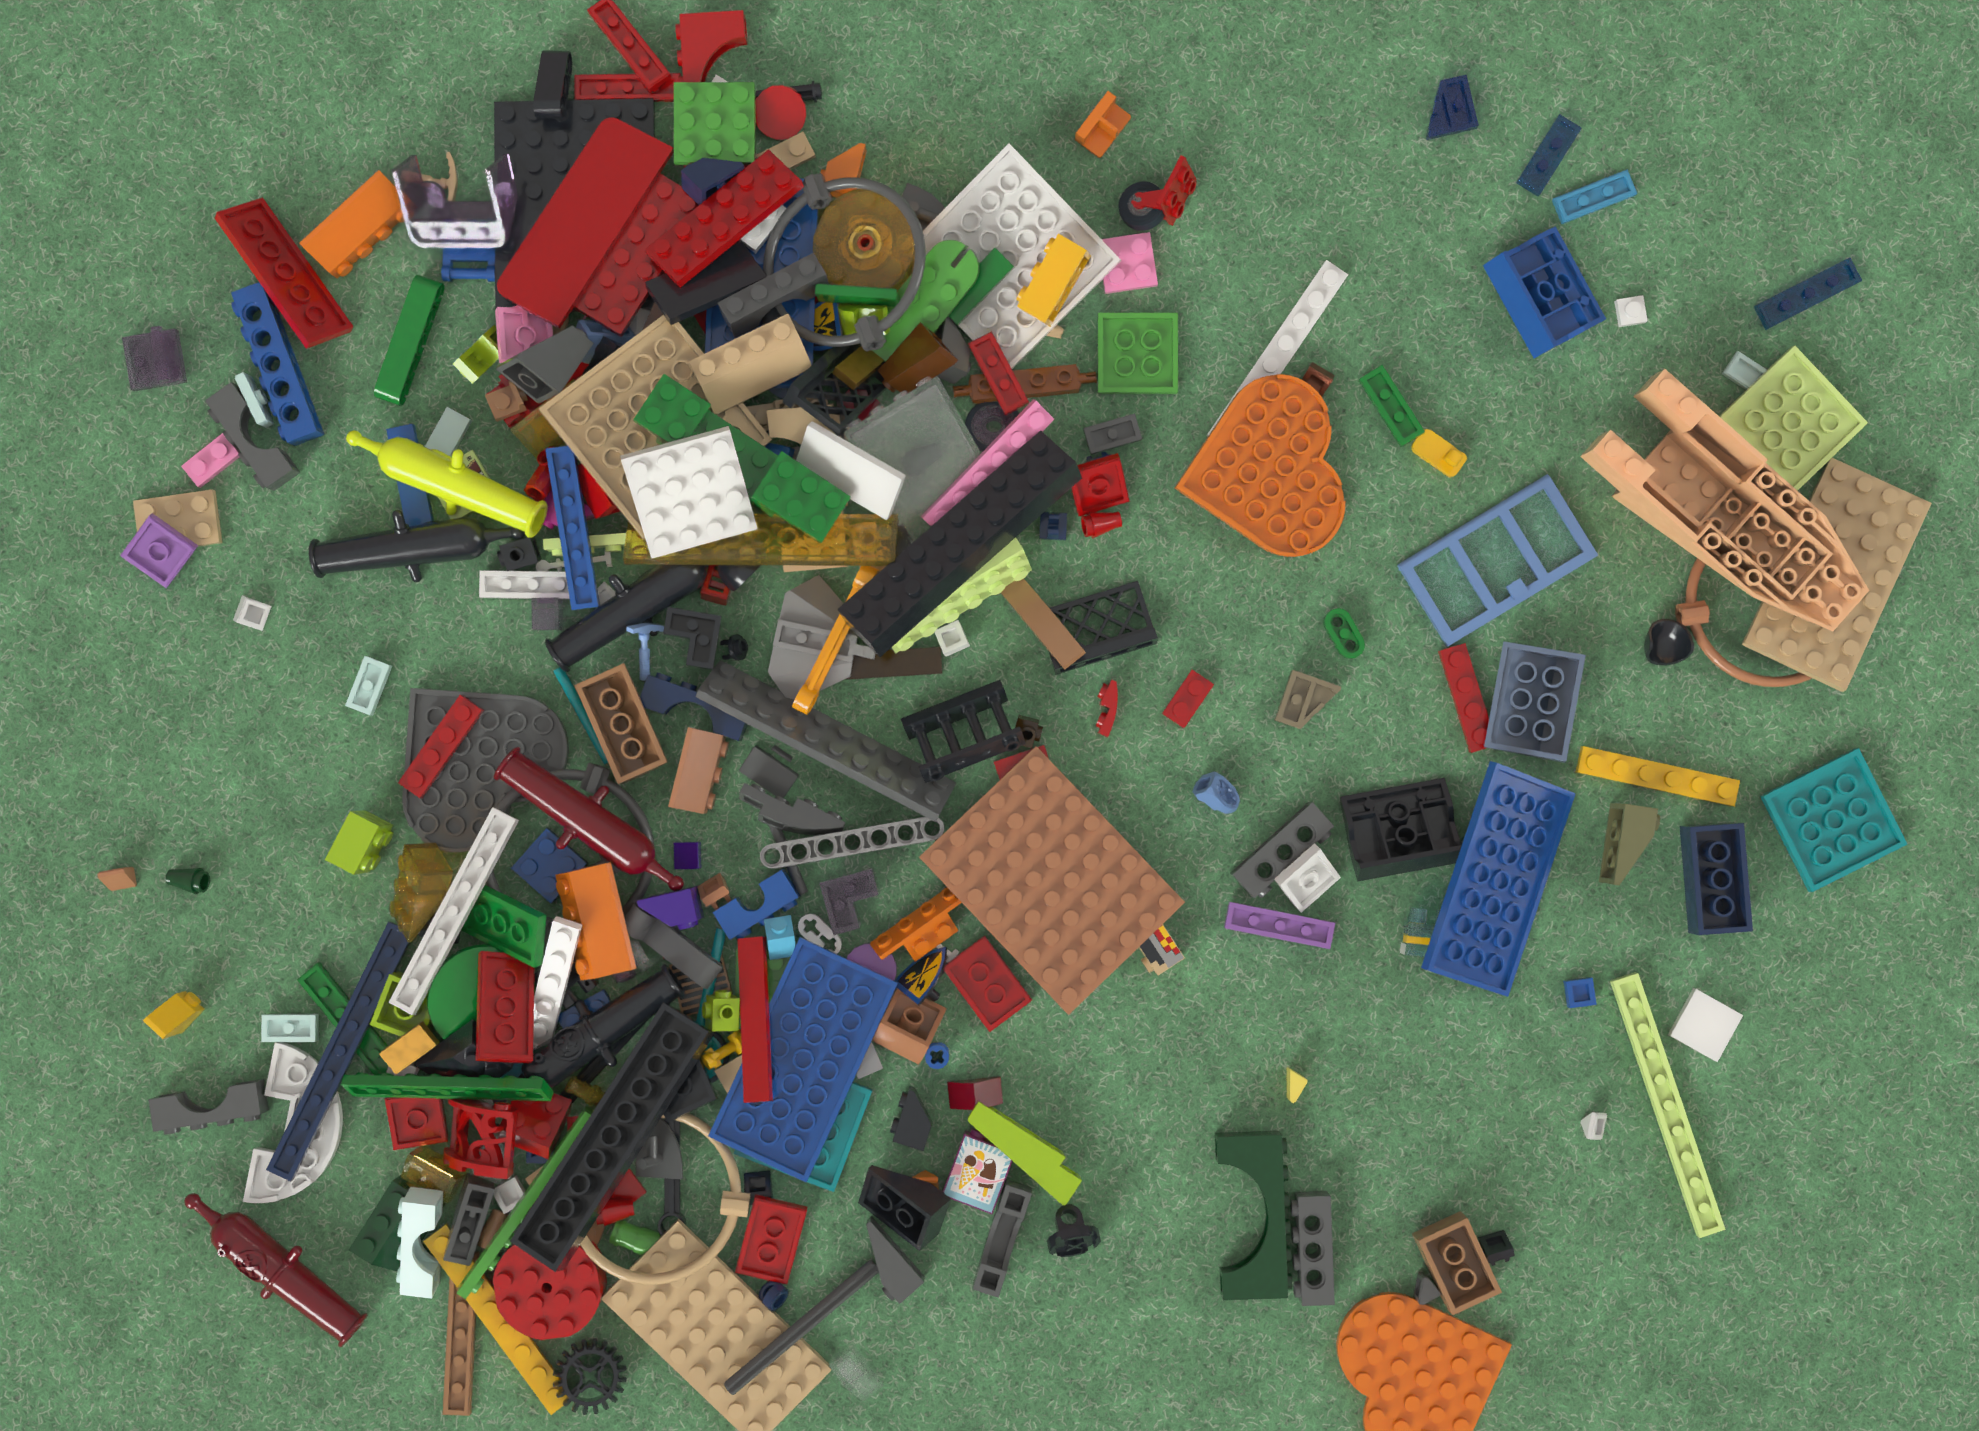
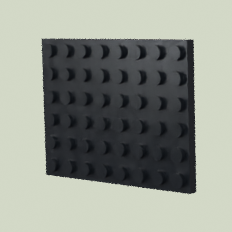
M653 99L567 100L564 119L536 118L533 101L494 102L495 310L497 307L517 306L498 292L497 281L599 124L604 119L613 117L655 138V102ZM650 294L641 309L651 311L655 301ZM573 308L571 312H579V311H577L576 309Z

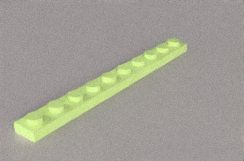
M1634 972L1610 980L1696 1236L1702 1238L1726 1230L1639 974Z

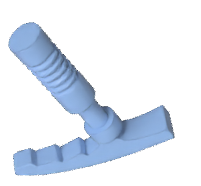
M641 623L626 626V631L632 634L639 633V640H641L639 675L642 681H646L647 676L650 675L649 633L651 631L664 632V626L660 624Z

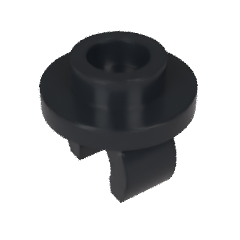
M734 634L729 639L720 641V645H728L729 654L723 655L722 659H734L736 661L745 659L748 652V644L741 635Z

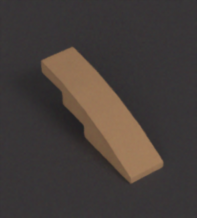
M1024 578L1020 581H1013L1005 586V589L1001 592L1002 596L1015 609L1020 618L1064 670L1086 653Z

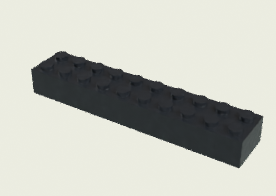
M1040 430L837 610L846 624L881 657L1082 479L1076 461Z
M663 1002L510 1242L554 1272L562 1271L566 1268L715 1033L672 1005Z

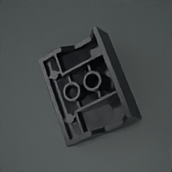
M1445 777L1340 797L1350 857L1357 882L1456 864L1463 842L1460 841L1455 826L1453 803Z

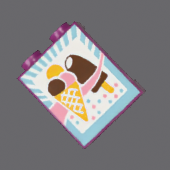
M972 1128L971 1132L965 1130L942 1191L955 1201L993 1214L1012 1160L977 1129Z

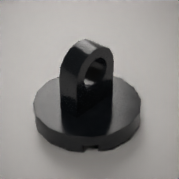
M1066 1204L1057 1210L1055 1216L1057 1232L1047 1240L1048 1250L1051 1255H1054L1056 1252L1057 1256L1060 1257L1077 1256L1086 1253L1088 1247L1092 1244L1094 1248L1099 1245L1101 1238L1098 1228L1084 1224L1082 1213L1078 1207ZM1066 1213L1072 1214L1076 1222L1066 1224L1062 1221L1061 1216Z

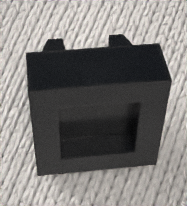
M1504 1230L1478 1237L1485 1257L1492 1266L1495 1265L1496 1261L1504 1259L1505 1262H1508L1510 1257L1515 1256L1514 1248Z

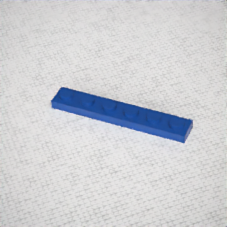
M568 446L546 448L571 610L599 607L600 602L577 458Z

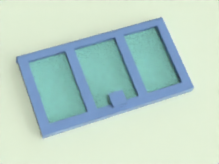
M1546 474L1397 564V567L1447 647L1597 557L1598 554L1553 480Z

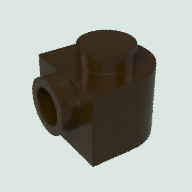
M1018 715L1015 728L1020 726L1026 744L1021 746L1032 748L1034 741H1040L1043 726L1038 725V719Z

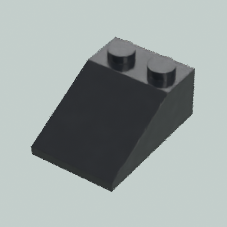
M472 1019L414 1062V1066L429 1075L438 1074L443 1077H454V1075L460 1074L467 1077L488 1075L493 1078H500L513 1069V1062L476 1061L477 1022Z
M871 1165L868 1168L858 1203L913 1247L921 1251L940 1233L951 1198L929 1182Z

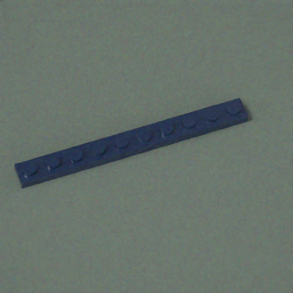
M388 921L266 1168L267 1171L290 1182L294 1180L338 1091L343 1076L346 1074L367 1032L390 973L396 972L415 932Z

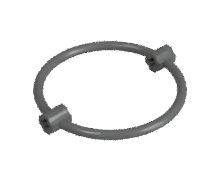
M821 173L811 174L804 178V193L795 199L782 213L769 236L764 253L763 272L767 277L774 273V258L779 240L789 222L805 205L809 204V207L813 210L825 208L833 200L830 192L848 188L873 191L890 200L906 218L911 228L915 246L912 276L904 295L894 309L880 321L875 315L860 318L854 325L857 333L842 336H829L813 332L798 324L790 316L799 337L811 343L830 347L851 346L861 343L865 351L877 350L887 342L883 332L900 319L919 290L926 260V246L921 224L909 203L887 185L858 177H845L826 181ZM781 303L775 306L781 316L788 314Z
M589 762L586 771L576 769L549 771L561 780L582 781L580 789L595 794L599 787L607 786L609 792L626 805L634 816L640 831L654 845L651 827L643 810L626 790L608 779L610 769ZM512 789L501 799L495 808L506 812L511 804L522 795ZM492 870L486 885L502 893ZM648 872L641 874L635 891L622 907L624 916L634 903H637L638 900L644 897L652 874ZM546 916L544 947H547L554 920Z

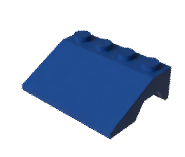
M1556 226L1534 236L1509 251L1502 252L1483 265L1533 358L1548 352L1606 320Z

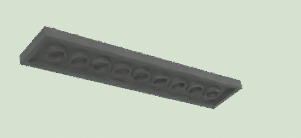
M719 660L702 683L695 696L935 822L956 785V782L945 776L938 781L925 783L918 767L922 764L812 708L808 715L792 708L794 699L786 698L780 690Z

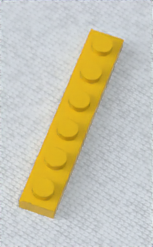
M1585 746L1580 748L1576 773L1735 807L1740 780Z

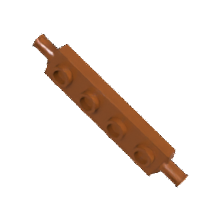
M1076 364L1013 371L1027 398L1079 393L1081 384L1097 383L1096 371L1080 373ZM983 374L970 375L969 385L953 386L954 398L970 396L973 404L997 401Z

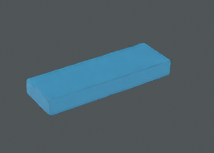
M1627 169L1552 199L1561 224L1631 198L1637 195V191Z

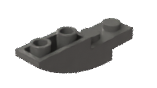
M744 783L739 792L740 800L760 810L758 821L784 831L805 835H825L842 832L846 823L842 821V817L832 811L826 813L818 809V805L809 799H804L803 801L797 798L794 806L791 807L786 799L780 796H775L774 798L766 794L765 789L756 784H751L750 786Z

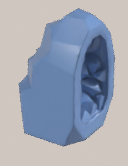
M1215 771L1203 775L1196 782L1192 791L1199 801L1206 803L1214 811L1219 810L1225 814L1236 811L1240 802L1235 787L1224 776Z

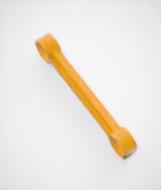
M863 563L854 579L852 589L846 601L875 577L880 570L867 563ZM840 614L805 684L801 687L793 702L792 708L806 715L812 710L819 696V690L850 630V627Z

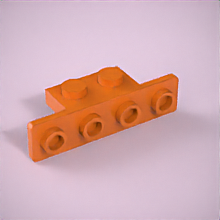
M945 887L939 894L923 903L908 916L902 918L886 932L880 934L870 942V946L882 960L904 945L911 958L916 962L959 931L948 912L962 902Z

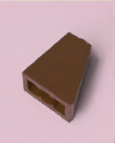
M920 322L879 368L878 372L884 378L882 383L893 393L897 390L904 396H907L953 366L958 359L934 332Z

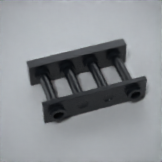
M1001 680L901 718L909 740L917 738L926 763L918 767L925 783L938 781L945 775L1003 752L1014 751L1021 745L1026 744L1020 726L1011 729L1002 707V703L1007 702L1008 698ZM992 708L1001 734L986 739L977 713ZM967 718L976 744L961 749L952 723ZM942 728L951 754L936 759L927 733Z

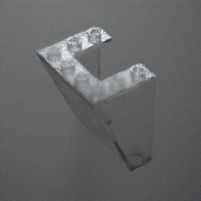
M930 376L922 379L916 384V389L910 393L906 390L899 393L893 398V403L886 407L880 405L874 408L869 413L870 417L862 422L860 419L851 422L846 426L847 431L844 432L846 441L906 475L890 519L908 547L931 527L921 518V515L981 454L938 376L933 379Z

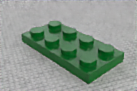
M484 885L461 931L533 968L541 966L543 963L546 914Z

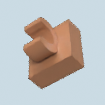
M721 873L697 886L700 898L706 907L711 905L715 910L719 909L717 900L722 897L727 902L731 901L730 892Z

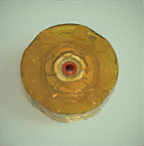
M856 189L839 196L824 210L813 236V253L824 269L828 282L831 285L893 288L898 292L913 272L915 246L911 228L896 205L873 191Z

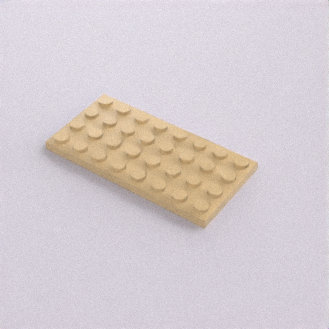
M1831 458L1826 463L1809 501L1826 515L1868 587L1869 592L1834 631L1827 630L1765 602H1761L1742 645L1836 690L1844 692L1848 688L1932 503Z
M678 1218L628 1270L640 1273H664L676 1270L696 1260L709 1247ZM718 1256L698 1272L681 1280L666 1284L647 1285L618 1279L602 1296V1300L738 1431H772L832 1370V1366L801 1338L735 1395H731L724 1386L725 1381L785 1332L790 1325L775 1311H769L758 1295Z

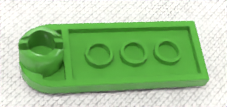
M945 240L936 244L926 255L923 278L914 300L900 319L890 327V332L885 335L887 342L883 344V347L872 350L884 359L885 362L920 322L935 333L976 283L980 273V264L972 249H969L955 268L952 266V263L959 254L969 246L956 240ZM912 274L898 290L900 299L909 285ZM887 306L888 314L894 309V307Z

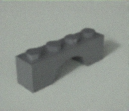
M812 253L718 302V306L734 338H737L758 327L765 314L778 304L791 299L808 301L816 296V284L829 283L824 269L815 254Z
M230 382L205 400L210 407L207 410L209 415L216 423L220 422L225 429L223 431L225 438L232 445L236 444L241 451L238 453V456L246 466L253 468L256 473L253 477L262 488L266 487L275 491L301 473L286 451L278 447L260 449L253 443L248 431V423L252 413L238 385Z
M264 1079L229 1086L224 1101L214 1109L197 1106L188 1098L185 1091L159 1095L148 1099L153 1132L163 1130L164 1135L180 1132L181 1127L190 1126V1130H198L208 1127L207 1123L217 1122V1126L234 1123L236 1118L243 1117L244 1122L261 1119L260 1115L269 1111L267 1096H264L266 1089Z
M1008 1179L1005 1180L975 1273L973 1290L999 1298L1015 1239L1024 1220L1032 1195V1188L1030 1186Z

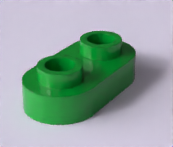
M1341 608L1330 610L1325 615L1323 624L1338 653L1347 659L1360 656L1364 651L1365 642L1350 614ZM1338 617L1341 620L1340 627H1335L1332 624L1333 618ZM1348 640L1354 643V649L1351 651L1345 647Z

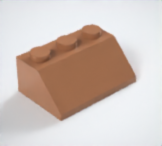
M688 727L668 807L706 814L708 809H713L716 794L712 793L714 783L719 784L722 775V768L719 767L721 757H726L729 742L725 741L726 736Z

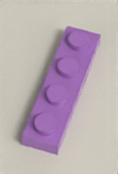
M1229 901L1224 928L1331 949L1335 922Z

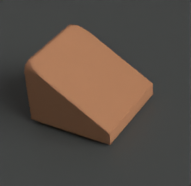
M133 867L101 871L97 874L101 882L111 891L136 887L137 885Z

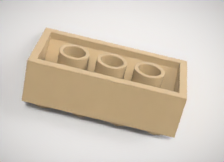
M789 314L689 361L716 415L804 373L812 366Z

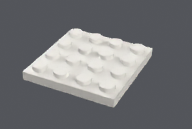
M729 426L620 456L651 558L757 529Z

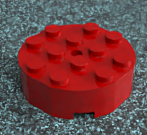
M592 1241V1244H593V1245L595 1246V1248L601 1253L600 1249H599V1248L597 1247V1245ZM512 1243L499 1260L493 1276L497 1308L510 1326L528 1337L539 1340L569 1337L584 1328L596 1313L607 1288L606 1271L596 1265L581 1246L578 1247L564 1270L554 1272Z

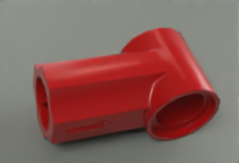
M546 449L538 454L537 462L539 466L524 488L527 496L538 502L540 500L544 501L552 490Z

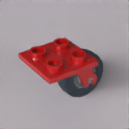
M1180 155L1163 189L1146 181L1134 183L1125 189L1119 199L1118 208L1119 214L1127 226L1134 230L1145 231L1154 228L1162 220H1166L1169 225L1173 226L1176 219L1181 217L1184 211V203L1187 197L1194 192L1197 179L1186 157Z

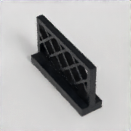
M853 345L832 347L791 383L782 401L789 408L797 404L837 435L887 389L883 383H871L870 377H875L881 382L884 380L878 370L854 390L840 379H836L833 371L837 365L855 352L852 348ZM821 385L832 386L833 392H824ZM839 387L849 388L851 394L840 393ZM856 389L867 390L868 396L858 395ZM806 398L818 399L820 405H814ZM825 400L836 401L837 407L827 406ZM843 401L853 402L855 409L845 408ZM829 414L840 415L841 423H837Z
M1138 581L1050 607V610L1055 615L1063 618L1061 621L1063 625L1067 620L1079 626L1074 636L1076 641L1083 629L1096 635L1093 643L1085 646L1079 643L1086 653L1065 670L1049 652L1055 675L1157 644L1158 641ZM1135 589L1137 600L1133 607L1119 601L1123 592ZM1118 594L1116 599L1111 597L1113 595ZM1105 598L1113 602L1108 615L1094 609L1098 600ZM1090 602H1093L1092 605H1091V607L1088 606V605H1086V604H1087V603H1090ZM1138 604L1140 605L1141 611L1136 609ZM1117 605L1130 611L1125 623L1111 617ZM1080 606L1088 610L1082 623L1069 617L1074 607ZM1067 610L1066 614L1061 613V611ZM1091 613L1105 619L1099 631L1085 625ZM1135 613L1144 618L1147 627L1136 630L1128 626V623ZM1108 621L1122 627L1118 636L1110 638L1102 633ZM1125 629L1130 631L1128 633L1123 634ZM1099 637L1105 639V640H1102V641L1097 642L1098 639H1099Z

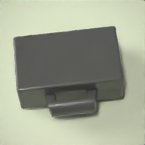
M757 745L753 747L739 769L741 773L764 789L782 798L786 796L799 777L798 773ZM776 745L771 748V750L791 762L793 757Z

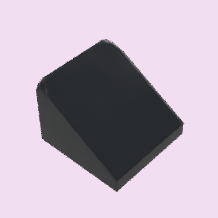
M770 1170L744 1173V1193H751L749 1205L753 1204L755 1194L773 1198Z

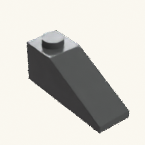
M466 1173L443 1257L444 1261L467 1266L471 1265L495 1191L493 1178Z
M871 1216L867 1220L866 1226L881 1283L884 1286L882 1290L890 1300L896 1299L900 1304L924 1283L925 1276Z

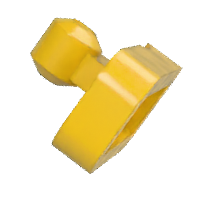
M1425 429V433L1416 438L1412 443V451L1446 476L1454 477L1466 462V454L1432 430Z

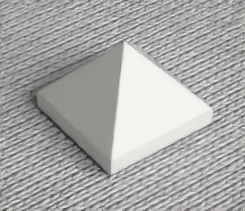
M1592 1112L1581 1120L1580 1123L1587 1139L1601 1140L1603 1138L1607 1113Z

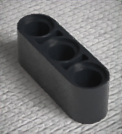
M542 51L533 100L536 118L564 119L573 65L570 51Z

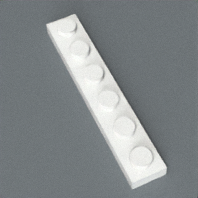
M558 916L555 917L552 923L534 995L533 1049L552 1038L555 1034L582 929V924Z

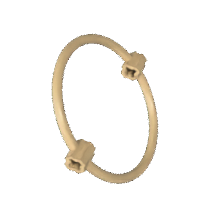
M688 1113L675 1120L693 1127L708 1138L725 1163L730 1181V1191H723L720 1214L727 1215L725 1224L714 1243L700 1257L684 1267L664 1273H640L620 1267L603 1256L586 1235L580 1244L581 1248L596 1265L619 1279L638 1284L656 1285L686 1278L705 1267L719 1254L729 1240L738 1216L748 1217L751 1193L741 1192L739 1170L729 1147L708 1137L712 1127L692 1114Z

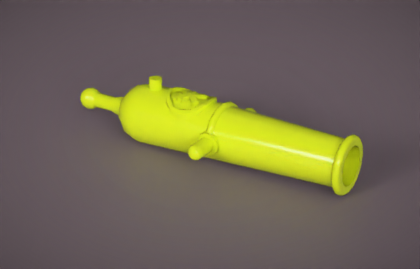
M355 430L350 431L346 436V440L351 446H360L378 457L381 470L390 478L444 499L446 502V513L450 516L456 514L457 505L522 530L528 538L534 537L540 531L548 511L546 501L540 500L537 502L467 468L465 463H463L464 455L460 449L454 450L451 458L439 450H430L421 444L402 437H395L380 443L362 436L360 432Z

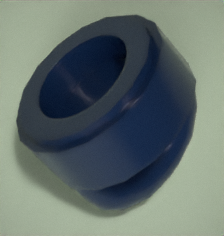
M767 1281L761 1287L758 1297L769 1311H775L784 1304L789 1291L781 1283Z

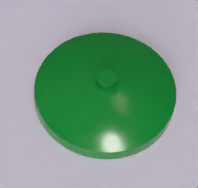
M489 944L473 945L455 952L442 964L427 993V1010L433 1026L444 1040L472 1019L477 1022L478 953L480 951H502ZM534 981V995H535V991H536V987H537V983H536L535 981Z

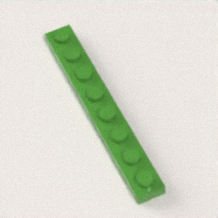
M585 1106L551 1154L549 1160L546 1161L458 1287V1295L466 1299L471 1292L475 1294L484 1282V1279L481 1277L487 1269L492 1271L500 1259V1256L497 1254L502 1247L508 1248L512 1243L510 1240L515 1234L514 1230L522 1223L530 1211L529 1209L539 1197L594 1110L588 1106Z

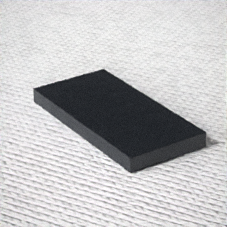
M739 241L681 288L666 273L646 281L645 286L670 325H673L718 305V302L767 276L744 243Z

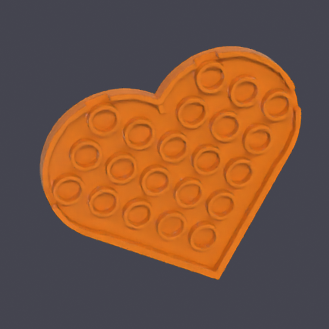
M1276 374L1261 377L1250 382L1233 398L1174 488L1267 552L1284 557H1297L1321 549L1339 530L1344 518L1346 503L1341 486L1342 482L1338 474L1323 459L1331 439V426L1325 401L1310 384L1294 376Z
M1396 1292L1379 1293L1365 1300L1363 1299L1354 1305L1340 1325L1336 1343L1337 1357L1343 1373L1353 1387L1367 1396L1363 1409V1426L1365 1431H1473L1512 1346L1510 1342L1428 1304L1421 1305L1411 1296Z

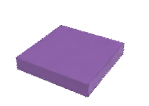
M152 513L120 556L167 588L197 549L198 545Z

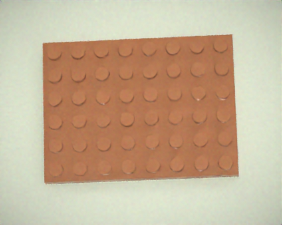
M1037 746L919 857L1067 1015L1078 1007L1185 903Z

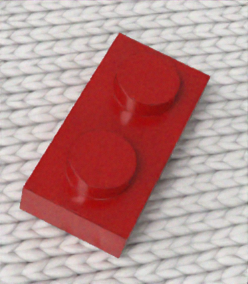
M1191 670L1162 714L1184 729L1214 684L1194 670Z

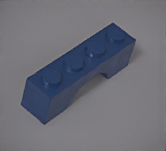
M659 672L656 673L655 677L647 676L640 696L644 708L666 715L678 704L685 702L697 703L709 713L714 733L742 741L747 723L695 697L697 686L684 681L679 686L671 683L672 677Z

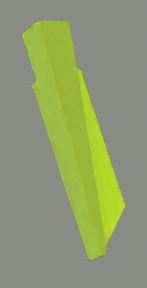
M978 1101L968 1116V1122L1059 1203L1066 1205L1082 1179L1078 1173L1062 1164L1065 1159L1063 1151L996 1108L987 1107Z

